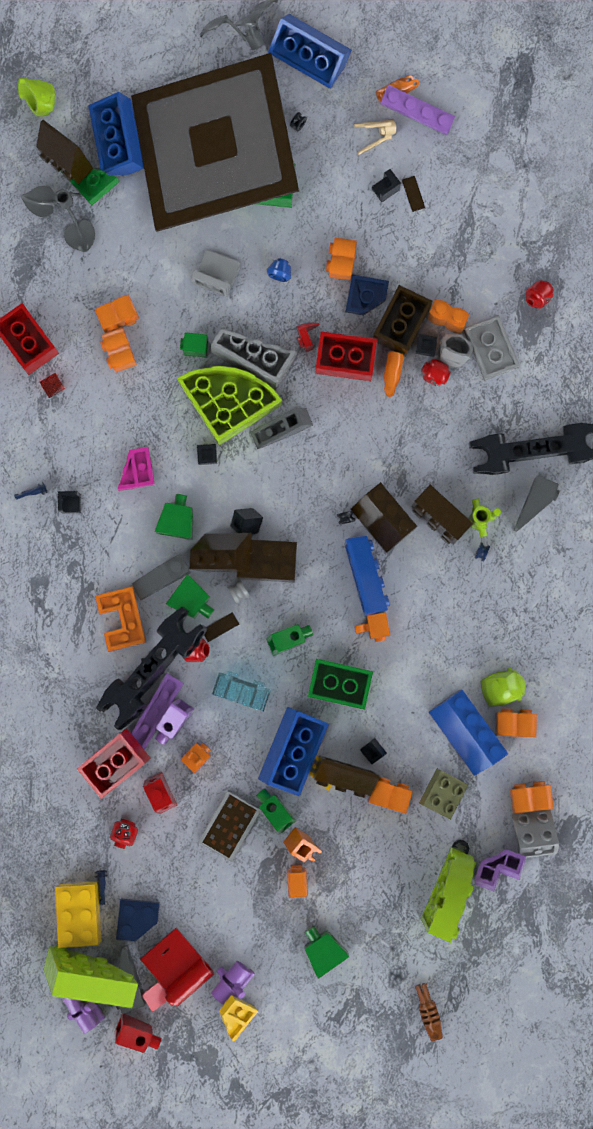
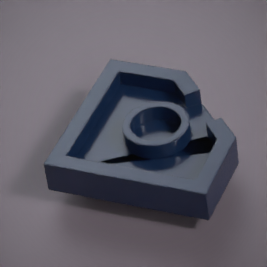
M352 274L345 312L364 316L385 302L389 281Z
M121 898L116 940L136 942L158 923L160 902Z

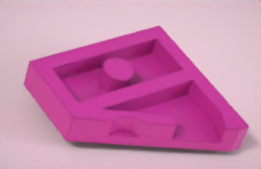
M149 447L129 450L127 462L122 472L123 475L120 484H118V491L155 485Z

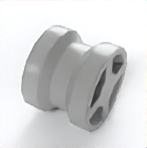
M241 580L236 585L227 587L236 604L242 598L250 597Z

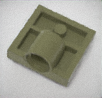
M437 768L419 804L451 820L468 784Z

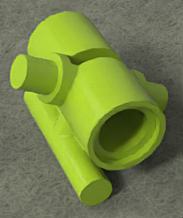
M479 498L473 499L472 513L468 518L473 523L471 528L479 531L480 538L486 537L487 523L494 521L501 514V510L496 508L490 512L487 507L480 505ZM476 515H480L483 521H479Z

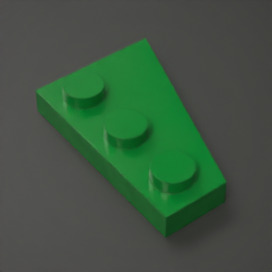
M93 169L79 184L73 180L69 182L93 206L120 181L116 176H110L100 169Z

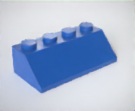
M288 14L280 19L268 53H272L274 57L331 89L345 68L352 50Z
M117 92L88 105L100 169L110 176L130 175L144 169L131 99Z
M367 536L345 539L344 545L364 617L386 612L388 610L387 606H390L388 596L384 595L382 591L385 585L382 576L379 577L377 569L380 568L377 558L373 559L372 551H374L372 540H368Z
M458 690L429 711V714L474 776L508 755L506 749L463 690Z
M287 707L258 780L300 797L329 723Z

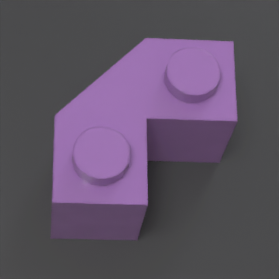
M506 849L498 855L482 860L475 877V885L494 892L500 874L520 880L526 856Z

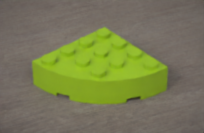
M214 366L193 370L177 378L180 387L219 446L283 405L282 399L272 387L255 375L237 368Z
M452 846L421 917V921L429 934L449 943L452 942V939H456L459 934L460 927H458V924L464 913L467 897L471 896L474 888L471 882L476 866L472 855L465 854V852L454 849Z
M55 945V947L49 946L43 970L52 996L132 1008L138 983L132 974L126 973L118 967L107 963L108 960L106 958H95L67 950L66 948H58V945Z

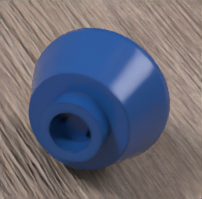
M281 258L274 260L267 268L268 276L280 282L289 281L291 279V266L288 264L289 262Z

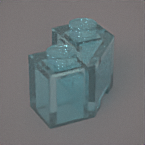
M230 671L227 672V675L219 672L212 695L264 712L271 689L264 687L265 683L256 680L250 683L238 679L239 674Z

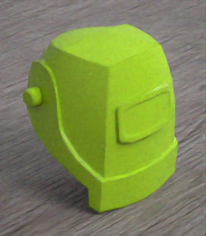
M18 79L19 98L25 99L29 108L36 116H48L54 110L56 104L54 85L41 80Z
M511 667L507 668V671L496 672L480 681L482 694L489 707L506 705L515 700L521 701V697L525 695L526 682L519 672L512 670Z

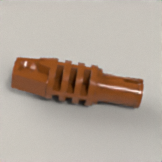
M427 983L418 984L415 986L420 1001L418 1008L423 1025L431 1041L440 1040L443 1038L436 1003L434 1000H431Z

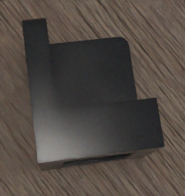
M389 169L384 172L383 179L372 186V190L382 203L400 191L401 182L393 171Z
M58 491V511L62 514L81 513V494L78 491Z
M254 508L234 510L230 527L237 533L258 534L263 517Z

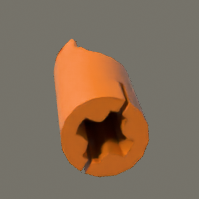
M407 75L388 85L409 93L418 87L419 80L414 79L412 75ZM388 85L376 91L379 102H381Z
M388 352L384 371V391L388 397H392L395 394V389L401 377L404 355L398 352Z

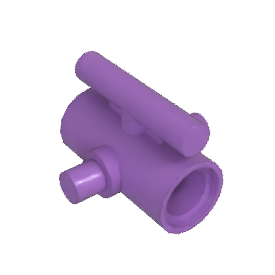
M236 961L229 971L220 967L217 973L220 975L221 981L211 994L223 1005L231 995L242 999L245 996L243 988L255 975L254 971L248 969L239 961Z
M63 998L70 1011L67 1014V1018L75 1020L83 1034L92 1030L105 1018L97 1003Z

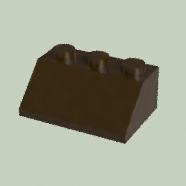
M44 119L40 122L36 144L37 149L41 153L39 155L40 158L47 164L50 162V165L58 173L62 171L63 176L68 181L73 180L79 184L94 168L78 145Z
M381 482L350 509L386 553L418 527Z
M252 533L204 534L190 551L189 569L201 572H249Z
M319 755L313 779L317 780L316 784L324 787H327L328 784L334 785L335 790L341 792L351 790L354 791L353 795L365 798V795L371 796L380 775L375 771Z

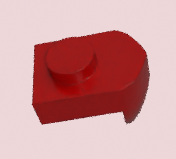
M303 323L296 326L299 335L297 337L300 348L304 347L305 352L313 350V344L308 332L318 327L319 323Z

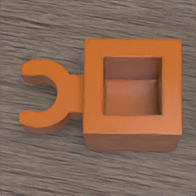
M386 612L366 616L367 624L354 626L356 634L369 632L370 639H375V642L385 641L386 637L390 636Z
M197 742L182 757L181 761L193 773H196L212 756L209 753L211 749L203 742L201 744Z
M296 827L283 841L290 854L304 863L307 859L314 862L315 858L312 856V853L318 852L321 854L322 852L308 834Z

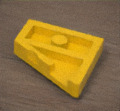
M233 995L225 1001L219 1013L228 1036L235 1042L257 1014L258 1010L255 1006Z

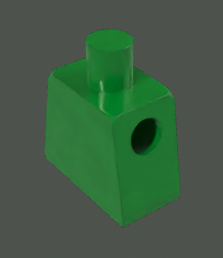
M176 494L174 504L165 503L155 528L156 534L193 540L192 507L185 506L186 495Z
M188 574L166 602V605L175 610L185 607L189 611L187 616L193 619L199 613L209 619L214 612V609L206 604L210 596Z
M299 624L271 634L266 640L272 655L275 656L304 644L306 638L313 636L310 625L300 628ZM290 635H293L295 637V640H292L290 638Z
M266 788L256 795L262 803L259 806L260 810L277 832L283 833L297 821L277 795L271 796ZM272 805L276 806V810L274 812L270 810Z
M312 926L304 932L310 940L304 946V949L318 979L349 958L348 951L328 930L319 934L315 926Z

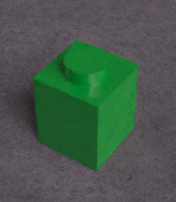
M185 332L184 338L180 340V349L183 350L184 356L207 358L209 340L207 334Z

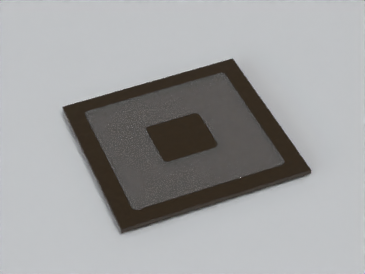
M272 53L131 95L156 232L299 192Z

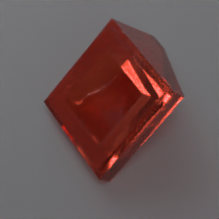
M56 373L39 382L48 398L65 389Z

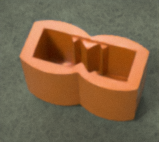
M335 237L334 243L330 242L329 254H332L331 261L327 260L326 272H329V278L351 281L357 240Z
M129 294L95 309V313L105 333L119 329L124 325H134L137 322L136 320L139 319Z
M434 300L427 319L434 325L445 326L453 333H462L469 314L461 308L451 307L445 301Z
M123 327L101 335L103 340L100 341L103 351L108 353L109 358H106L110 369L113 368L117 373L137 365Z
M501 708V712H496V736L536 738L537 714H532V710L520 709V713H512V709Z
M379 777L371 796L368 798V803L406 814L413 792L409 790V785L398 782L396 786L390 784L391 780Z
M545 781L533 782V786L526 787V783L515 784L514 788L509 789L513 813L554 809L551 785H545Z
M302 864L291 865V868L287 869L289 898L308 896L307 870L305 867H302Z

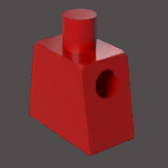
M162 772L144 780V791L156 813L161 814L178 806Z
M127 1014L121 1015L114 1031L115 1044L141 1053H145L148 1046L157 1050L162 1039L153 1035L151 1025Z

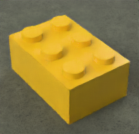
M98 881L57 885L55 887L58 948L99 945L102 939Z

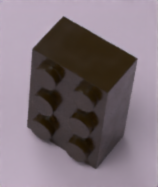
M398 285L374 332L373 339H377L378 344L401 353L406 357L431 309L433 301Z
M431 484L411 506L413 508L412 512L420 519L423 517L427 521V526L433 531L437 530L441 534L442 540L447 544L451 543L454 545L473 525L463 513Z
M251 540L249 572H237V579L295 583L297 542Z

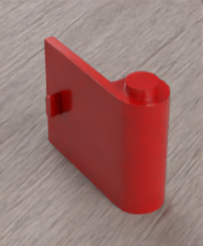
M177 927L140 958L141 962L165 988L167 994L165 999L171 1006L175 1005L178 1007L214 975L209 964Z

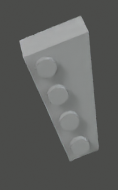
M224 329L219 331L211 344V353L240 370L255 375L275 390L293 364L296 356V351H287L279 346H271L257 339H248L243 335Z

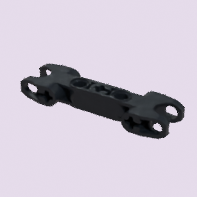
M575 423L563 426V436L506 443L505 434L500 433L470 441L469 449H482L488 456L487 463L473 467V474H504L510 472V462L567 455L568 464L570 465L593 460V449L586 443V436L593 433V424ZM551 443H557L560 447L559 450H553ZM536 445V448H538V449H539V448H543V449H541V450L537 453V450H533V447ZM513 448H520L522 455H515Z
M180 607L161 623L157 633L162 639L140 663L127 681L124 683L118 678L104 691L96 709L99 712H105L116 704L119 708V716L115 721L114 727L117 730L125 728L144 711L146 704L141 700L142 696L156 682L175 657L180 654L185 659L199 646L207 628L199 624L189 633H186L183 628V622L189 611L185 607ZM165 649V650H166V656H165L164 658H162V655H161V654H162V651ZM140 679L141 686L138 688L137 681Z

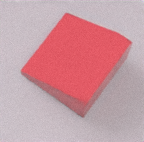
M157 982L142 994L152 1012L167 1001L165 999L167 995L165 988L160 982Z

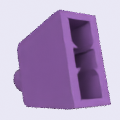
M180 698L171 703L156 727L160 732L155 739L163 745L166 744L169 738L173 739L190 717L194 708Z

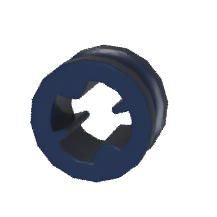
M481 542L475 554V559L481 558V561L484 562L490 546H484Z

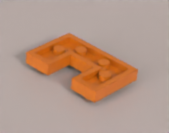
M133 586L95 596L99 614L118 611L122 624L121 629L104 633L108 652L147 643Z

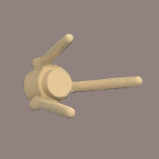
M394 119L355 123L354 127H378L380 135H384L383 138L361 149L357 154L360 155L380 143L392 139V134H396Z

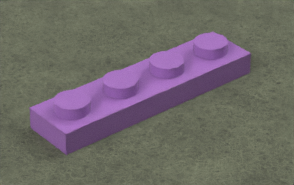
M390 85L386 87L380 102L381 105L445 135L449 133L455 118L454 115Z
M168 673L131 733L144 750L156 732L157 725L184 684Z

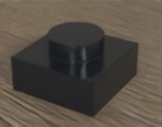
M419 334L416 354L434 357L438 337Z
M216 444L197 445L198 465L217 464Z
M375 738L360 749L371 765L387 754Z

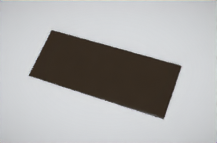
M415 176L402 179L412 212L424 209L425 205Z
M232 612L207 626L204 636L207 642H210L240 624Z

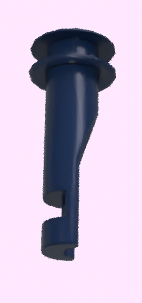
M43 482V485L38 483L37 487L21 492L22 495L15 494L14 497L15 499H20L28 495L40 493L44 495L43 492L47 493L46 486Z
M107 870L95 872L97 873L95 878L98 879L99 897H101V900H99L100 905H105V877L108 876L105 872Z

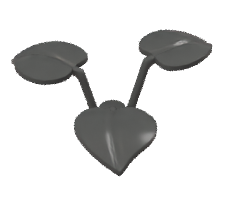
M266 0L257 4L251 9L247 17L240 19L235 24L227 15L215 18L204 27L200 37L205 32L211 31L223 23H229L243 40L248 42L251 50H255L265 43L260 34L261 30L258 20L264 12L263 10L268 8L273 2L278 3V0ZM248 25L249 29L245 31L246 35L237 26Z
M38 186L28 193L21 195L28 210L38 217L50 216L54 211L53 205L59 204L61 208L67 209L75 224H71L65 229L64 238L66 243L73 249L81 252H87L92 247L95 240L93 225L86 219L77 222L70 208L73 205L72 196L83 197L80 193L61 189L55 194L48 186Z

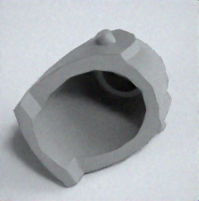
M447 334L444 338H441V362L449 367L459 368L471 358L473 345L465 337L459 334Z

